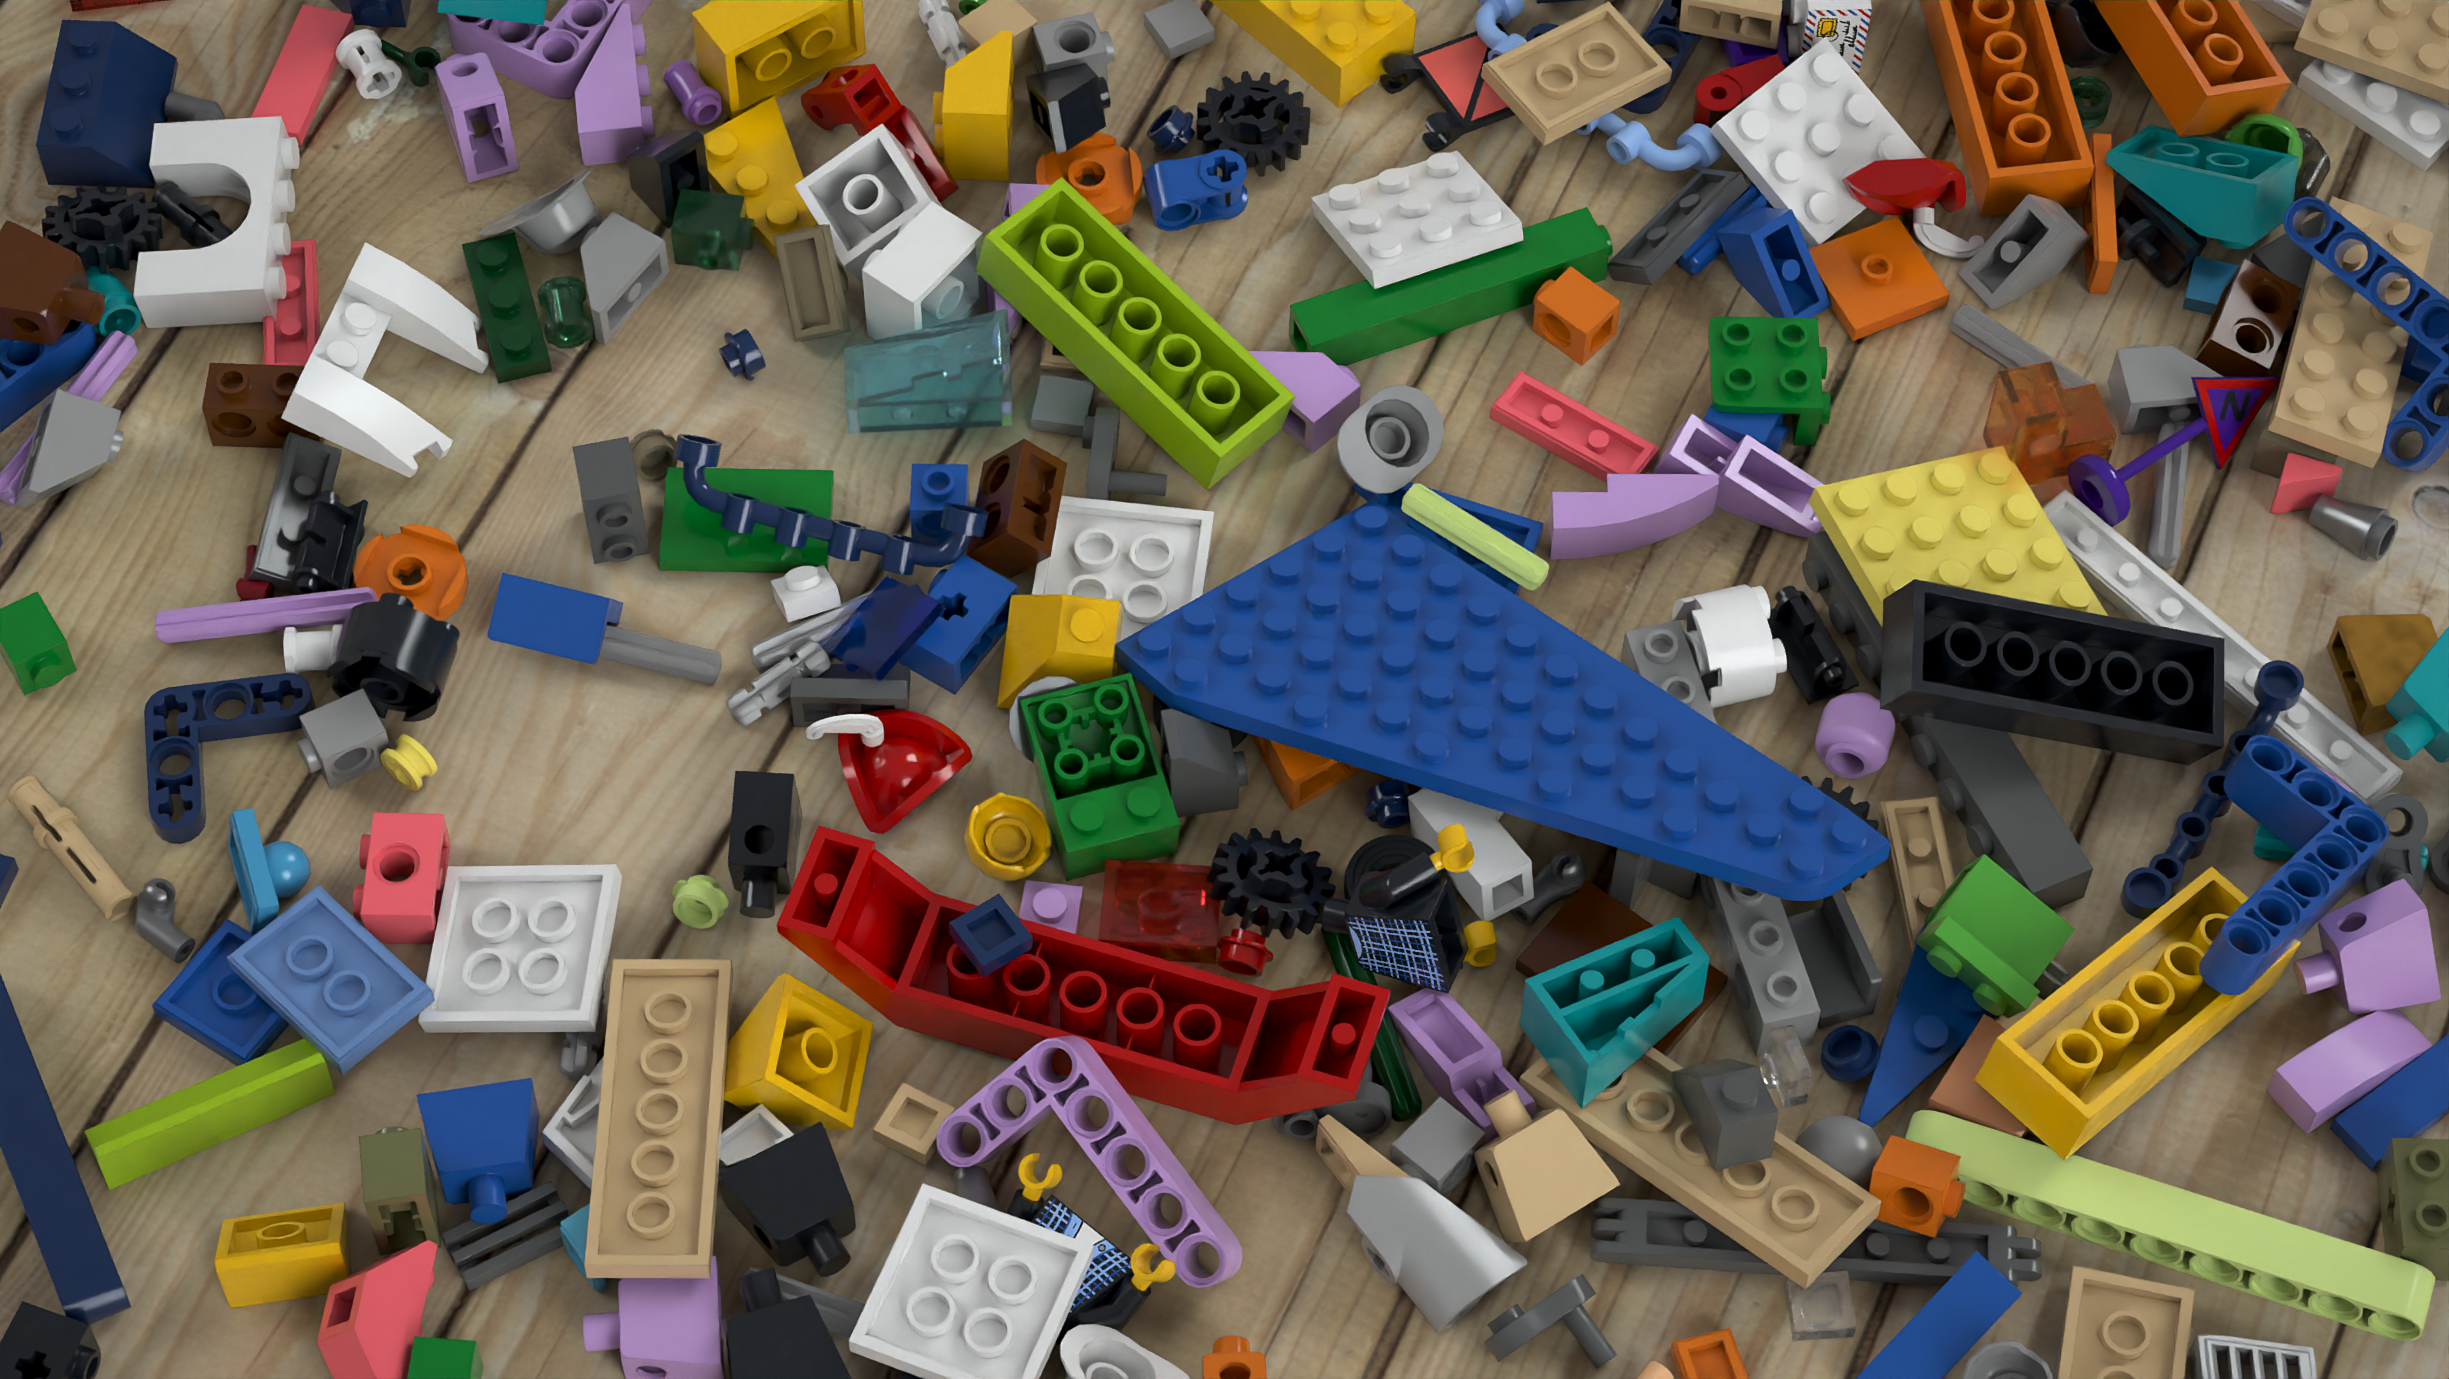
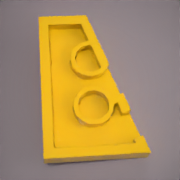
M774 96L703 135L709 183L776 261H778L773 235L818 226V223L794 186L803 180L804 177Z

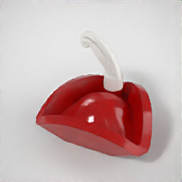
M1931 158L1878 160L1842 179L1851 196L1866 208L1881 214L1894 216L1913 213L1915 237L1925 248L1941 256L1957 259L1970 258L1984 245V239L1979 235L1972 236L1967 242L1934 225L1935 202H1938L1949 213L1964 208L1966 203L1965 177L1953 162Z
M883 709L864 714L834 716L819 720L806 729V736L811 740L822 737L824 733H838L839 756L850 793L865 826L870 832L878 834L888 832L966 766L973 757L970 747L954 731L930 717L912 711Z

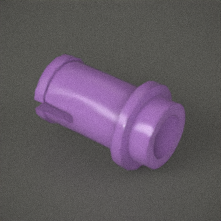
M678 61L666 70L663 78L664 82L683 105L682 113L689 122L698 125H708L719 117L722 111L720 93L715 88L706 85L690 61Z

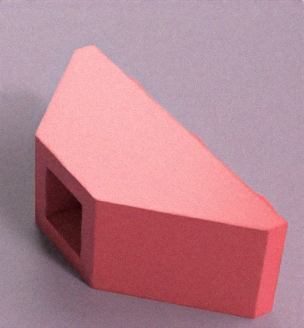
M427 1240L391 1253L330 1285L317 1344L333 1379H407L414 1336L421 1337L422 1335L420 1323L426 1296L434 1281L433 1265L438 1244Z

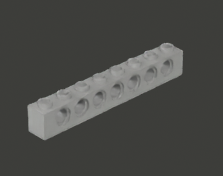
M1680 620L1625 631L1620 662L1717 724ZM1699 873L1696 887L1756 1057L1812 1045L1821 1010L1781 899Z

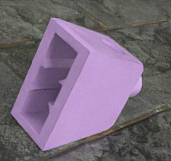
M479 52L472 55L463 53L451 55L435 67V73L447 125L467 182L471 183L519 170L505 96L487 54ZM480 120L488 123L490 126L489 132L483 137L474 138L473 134H475V131L471 124L473 121Z
M2405 879L2395 881L2322 916L2318 922L2322 952L2293 962L2294 974L2304 995L2330 987L2346 1011L2354 1015L2429 1003L2441 999L2427 907Z
M712 1256L711 1278H621L618 1280L619 1312L583 1315L585 1351L620 1349L625 1379H725L721 1281L716 1256Z

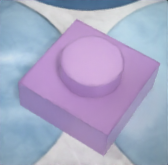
M1025 880L1019 918L1078 934L1083 903V886Z

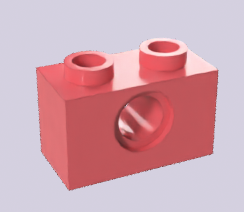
M373 812L371 835L363 834L361 836L359 860L361 869H366L364 885H356L354 888L353 917L356 920L362 921L364 928L381 943L433 945L447 875L451 844L444 814ZM398 875H410L409 878L400 882L390 881Z

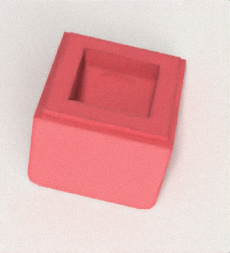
M2288 452L2269 513L2281 514L2310 509L2314 507L2322 494L2333 497L2343 467Z

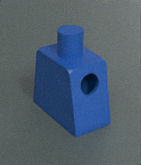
M532 1078L417 1094V1102L426 1138L446 1203L452 1205L469 1203L470 1217L476 1223L492 1224L503 1220L507 1215L506 1197L523 1195L533 1187L539 1110Z

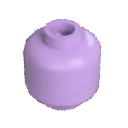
M1857 692L1839 695L1831 699L1823 709L1815 739V751L1827 768L1840 777L1855 779L1879 771L1888 759L1895 732V718L1891 711L1880 709V700L1870 694Z

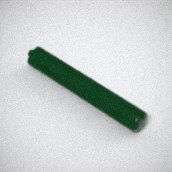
M1322 925L1321 932L1337 975L1378 986L1373 972L1366 971L1357 964L1349 935L1327 932ZM1386 1008L1371 1051L1372 1068L1378 1084L1384 1087L1390 1094L1392 1119L1396 1122H1402L1407 1119H1413L1421 1114L1422 1100Z

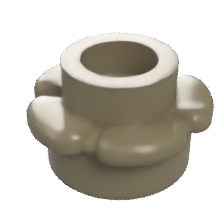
M650 429L637 434L629 442L636 475L646 481L661 480L666 477L667 467H676L678 460L673 457L676 440L672 435H664L660 429Z

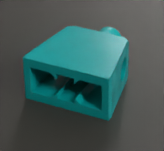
M2449 627L2431 646L2386 704L2387 711L2398 723L2384 735V740L2389 750L2402 760L2407 761L2424 748L2437 762L2446 763L2449 761Z

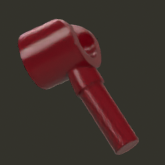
M249 545L247 547L244 578H240L236 583V591L241 598L240 602L273 598L274 590L272 583L249 579L257 545Z

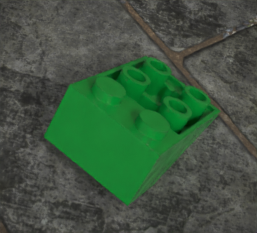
M1131 673L1020 700V708L1048 823L1066 881L1178 852L1180 823Z

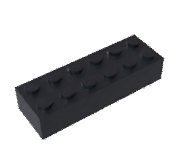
M1914 579L1883 599L1880 709L2190 765L2224 747L2225 638Z

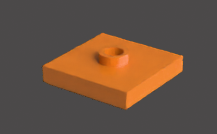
M1898 216L1809 249L1832 304L1830 307L1852 341L1947 306L1949 292Z

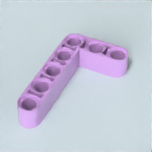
M568 0L551 22L544 19V25L446 14L455 52L467 55L479 52L486 53L495 72L550 97L567 99L575 96V89L620 6L624 3H630L632 22L635 24L653 0Z
M1071 1035L1045 1039L1039 1042L948 1116L940 1125L936 1139L937 1148L942 1158L949 1164L957 1167H970L997 1158L1054 1111L1155 1245H1160L1159 1251L1164 1258L1174 1261L1176 1274L1187 1285L1196 1288H1208L1233 1277L1240 1268L1243 1259L1242 1247L1236 1236L1099 1055L1083 1038ZM1058 1048L1065 1050L1072 1060L1071 1074L1066 1080L1058 1077L1052 1068L1053 1054ZM1013 1085L1019 1087L1026 1097L1027 1106L1021 1117L1013 1114L1007 1105L1008 1091ZM1094 1096L1101 1098L1108 1107L1109 1117L1103 1128L1097 1127L1091 1122L1088 1115V1106ZM967 1123L973 1124L981 1135V1145L976 1154L970 1152L962 1141V1132ZM1130 1144L1137 1146L1145 1156L1146 1165L1144 1172L1140 1176L1133 1175L1125 1165L1124 1155ZM1166 1193L1174 1195L1182 1205L1183 1214L1177 1225L1169 1223L1161 1212V1201ZM1202 1242L1211 1244L1219 1254L1220 1263L1214 1274L1205 1271L1198 1262L1197 1252Z

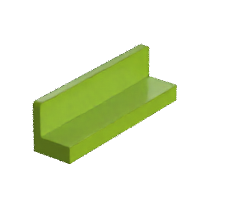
M303 1038L87 1129L84 1132L109 1190L336 1093L322 1053H318Z

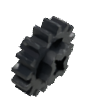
M1244 71L1241 75V82L1234 83L1225 76L1222 78L1221 91L1211 87L1206 90V102H1199L1197 106L1196 138L1203 141V154L1225 149L1234 151L1243 157L1246 168L1255 167L1258 176L1263 177L1265 176L1266 166L1272 164L1281 172L1285 170L1286 157L1297 161L1301 158V145H1308L1311 111L1309 107H1303L1304 95L1301 91L1289 94L1288 80L1284 79L1277 85L1270 83V73L1264 72L1259 81H1253L1248 71ZM1288 124L1286 130L1283 132V126Z
M98 184L96 189L89 190L79 187L76 188V197L71 198L59 195L57 197L58 206H47L45 208L46 218L42 219L43 237L75 252L81 258L85 271L91 266L98 267L101 274H107L109 269L118 267L123 271L129 270V261L135 260L138 262L139 252H153L160 249L159 239H163L161 214H158L157 203H146L145 193L143 192L129 196L127 195L126 186L122 185L114 192L107 191L104 184Z
M1257 828L1250 829L1247 839L1234 832L1231 834L1227 844L1220 843L1206 877V881L1213 884L1209 894L1210 898L1219 901L1225 900L1221 911L1224 916L1239 915L1242 918L1240 928L1243 930L1248 929L1252 924L1260 926L1262 937L1269 938L1272 930L1277 929L1286 940L1292 939L1296 928L1308 935L1312 932L1315 923L1322 924L1325 903L1328 898L1333 897L1336 886L1328 882L1332 874L1331 868L1316 866L1321 855L1318 851L1304 853L1300 849L1302 845L1301 839L1295 838L1290 843L1282 841L1279 830H1273L1270 838H1263Z

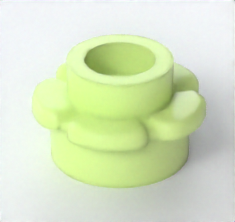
M706 875L691 876L688 881L679 880L673 887L672 894L675 897L673 912L681 922L690 927L704 929L713 926L724 915V909L729 905V898L725 890L722 889L715 879Z

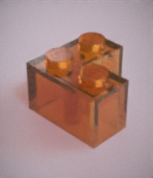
M2052 361L1999 371L1983 431V438L1988 449L2003 445L2008 458L2012 463L2016 464L2029 486L2041 484L2051 478L2068 475L2069 464L2085 454L2100 456L2109 463L2117 435L2095 383L2063 389Z

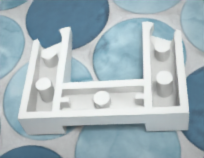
M365 242L281 418L411 478L418 469L413 456L427 448L440 460L447 455L453 440L399 401L362 380L385 330L391 331L483 374L489 362L488 353L478 349L475 333L480 332L483 326L482 320L438 284L404 262Z

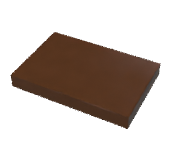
M1585 880L1581 889L1571 896L1516 959L1515 969L1526 977L1531 978L1649 929L1654 925L1616 899L1610 897L1588 880ZM1709 964L1702 1003L1660 1039L1653 1048L1668 1056L1727 985L1728 976Z

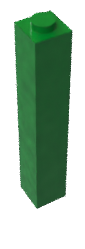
M1587 207L1522 228L1524 240L1376 289L1373 288L1368 280H1364L1291 304L1289 338L1296 352L1323 353L1336 365L1347 366L1533 304V299L1539 288L1549 279L1554 281L1558 279L1570 266L1594 283L1605 280L1608 257L1613 253L1611 237L1604 225L1598 226Z

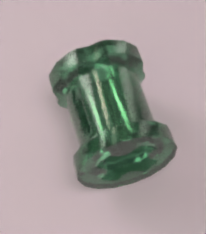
M572 276L555 277L544 282L539 287L537 295L540 306L547 313L548 323L544 328L547 343L560 349H571L583 345L592 338L594 333L592 321L585 316L583 302L587 297L584 282Z

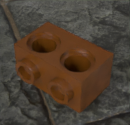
M2244 259L2225 284L2193 359L2223 377H2274L2285 356V353L2278 350L2281 340L2286 342L2293 333L2298 311L2294 308L2302 288Z
M210 363L202 410L212 445L283 448L284 441L289 432L324 443L323 437L281 418L305 366Z
M1026 439L1020 440L984 461L975 507L985 510L989 514L984 536H972L966 555L1008 579L1051 557L1067 463Z

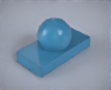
M250 808L232 812L229 821L227 847L250 933L255 935L278 917L279 903L277 897L287 898L298 894L307 883L311 872L309 859L301 847L288 841H275L263 847L254 810Z

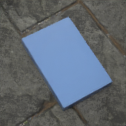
M319 885L226 957L230 968L319 1053H322L323 1057L342 1075L435 1001L432 990Z

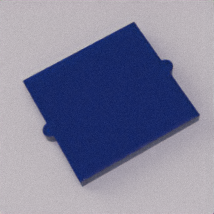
M886 576L822 648L828 655L843 662V665L849 672L859 670L881 681L946 608L940 601L924 594L917 584L909 587Z

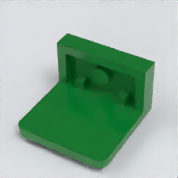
M1729 316L1712 318L1708 326L1712 407L1716 411L1730 413L1792 414L1793 445L1815 446L1820 424H1829L1831 407L1830 393L1822 391V380H1825L1827 375L1828 358L1827 348L1820 347L1818 318Z

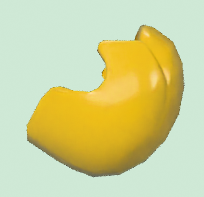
M1000 792L974 806L968 817L964 843L970 861L985 876L999 881H1015L1029 876L1045 863L1050 855L1052 831L1045 812L1028 798L1006 795Z

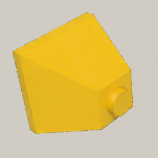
M1064 594L1011 595L997 708L1010 710L1020 691L1029 683L1046 676H1064L1082 685L1115 677L1118 664L1115 661V645L1121 639L1124 608L1121 602Z
M788 973L779 975L728 1043L724 1100L748 1113L760 1104H763L782 1123L812 1126L821 1121L825 1129L840 1131L853 1129L874 1023Z

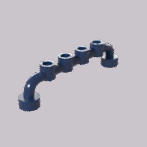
M678 434L673 457L683 462V481L688 494L698 505L712 512L722 514L720 526L730 531L752 534L755 523L775 528L773 540L780 544L804 548L807 545L808 537L829 542L826 554L831 557L846 561H859L862 550L881 555L880 568L900 575H913L915 565L941 568L952 564L966 552L972 536H984L989 513L985 510L959 503L944 504L940 527L950 531L946 541L935 546L920 543L919 540L904 535L886 534L866 529L865 526L858 523L816 516L804 509L762 502L760 499L750 495L720 491L712 488L707 482L705 468L717 467L722 444L713 439L696 435Z
M2275 660L2261 667L2254 684V695L2259 702L2245 728L2234 732L2230 736L2222 758V764L2218 770L2209 772L2204 777L2197 795L2196 804L2191 812L2183 813L2177 819L2170 838V845L2165 853L2153 857L2149 867L2135 869L2126 877L2120 894V900L2125 911L2131 916L2145 920L2176 895L2184 874L2185 863L2188 859L2196 858L2202 854L2211 831L2210 824L2213 819L2224 816L2230 810L2232 801L2224 791V780L2249 738L2255 735H2267L2280 711L2288 710L2298 702L2304 686V678L2296 666L2286 661Z

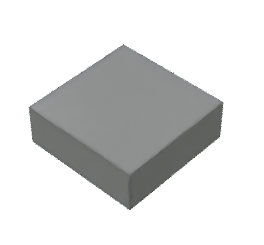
M1173 0L1144 13V26L1169 60L1215 41L1214 27L1194 0Z
M1041 374L1031 415V430L1083 437L1085 416H1090L1095 395V384L1091 381Z

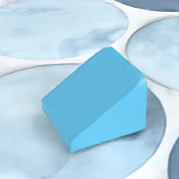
M589 1203L561 1221L559 1229L566 1254L592 1289L600 1293L607 1289V1279L586 1278L584 1267Z

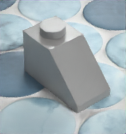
M2028 194L1958 274L1992 310H1998L2056 277L2091 237L2057 201Z
M613 211L599 227L595 226L587 232L580 247L596 341L603 345L611 339L669 273L665 240Z
M2135 345L2127 349H2118L2115 354L2108 384L2121 434L2160 431L2162 425L2166 423L2189 425L2202 417L2191 377L2223 376L2172 345L2151 347L2148 345Z
M57 388L42 404L14 505L25 509L92 477L106 462L113 463L123 440V432L116 430L121 411Z

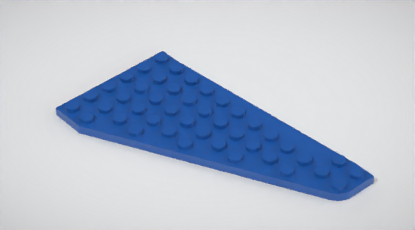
M1375 499L1115 645V661L1171 709L1782 899L1813 901L1829 897L1889 857L1891 842L1848 808L1415 531Z

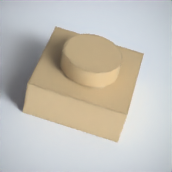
M903 1082L874 1126V1140L926 1166L937 1149L936 1136L939 1127L948 1116L955 1112V1107Z

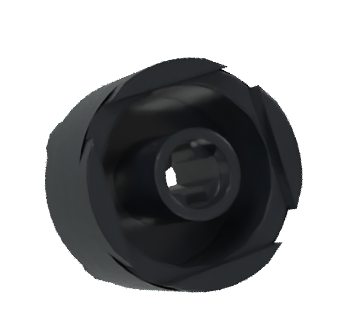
M384 593L379 601L358 604L349 611L327 669V678L330 676L334 678L331 688L340 698L363 688L380 718L385 719L387 711L390 709L406 712L403 721L406 722L428 719L435 714L457 654V643L460 637L459 630L448 622L436 620L421 611L413 609L412 601L400 594Z

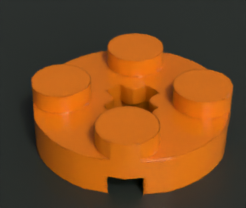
M1096 132L1067 152L1056 154L1052 150L1046 157L1043 153L1036 166V184L1052 185L1062 177L1112 225H1122L1130 221L1133 217L1134 207L1142 194V167L1137 154L1130 147L1128 153L1123 147L1116 145V138L1106 133ZM1093 174L1095 181L1100 182L1094 186L1079 184L1082 182L1083 175Z
M411 524L400 526L401 533L392 534L385 539L383 533L372 538L362 548L354 564L353 576L356 588H372L376 592L378 601L384 593L403 595L412 601L413 609L440 621H444V619L451 616L459 608L466 596L469 581L464 557L459 552L458 545L451 536L431 526ZM413 570L421 571L422 580L417 584L402 585V581L398 579L400 574L409 576Z

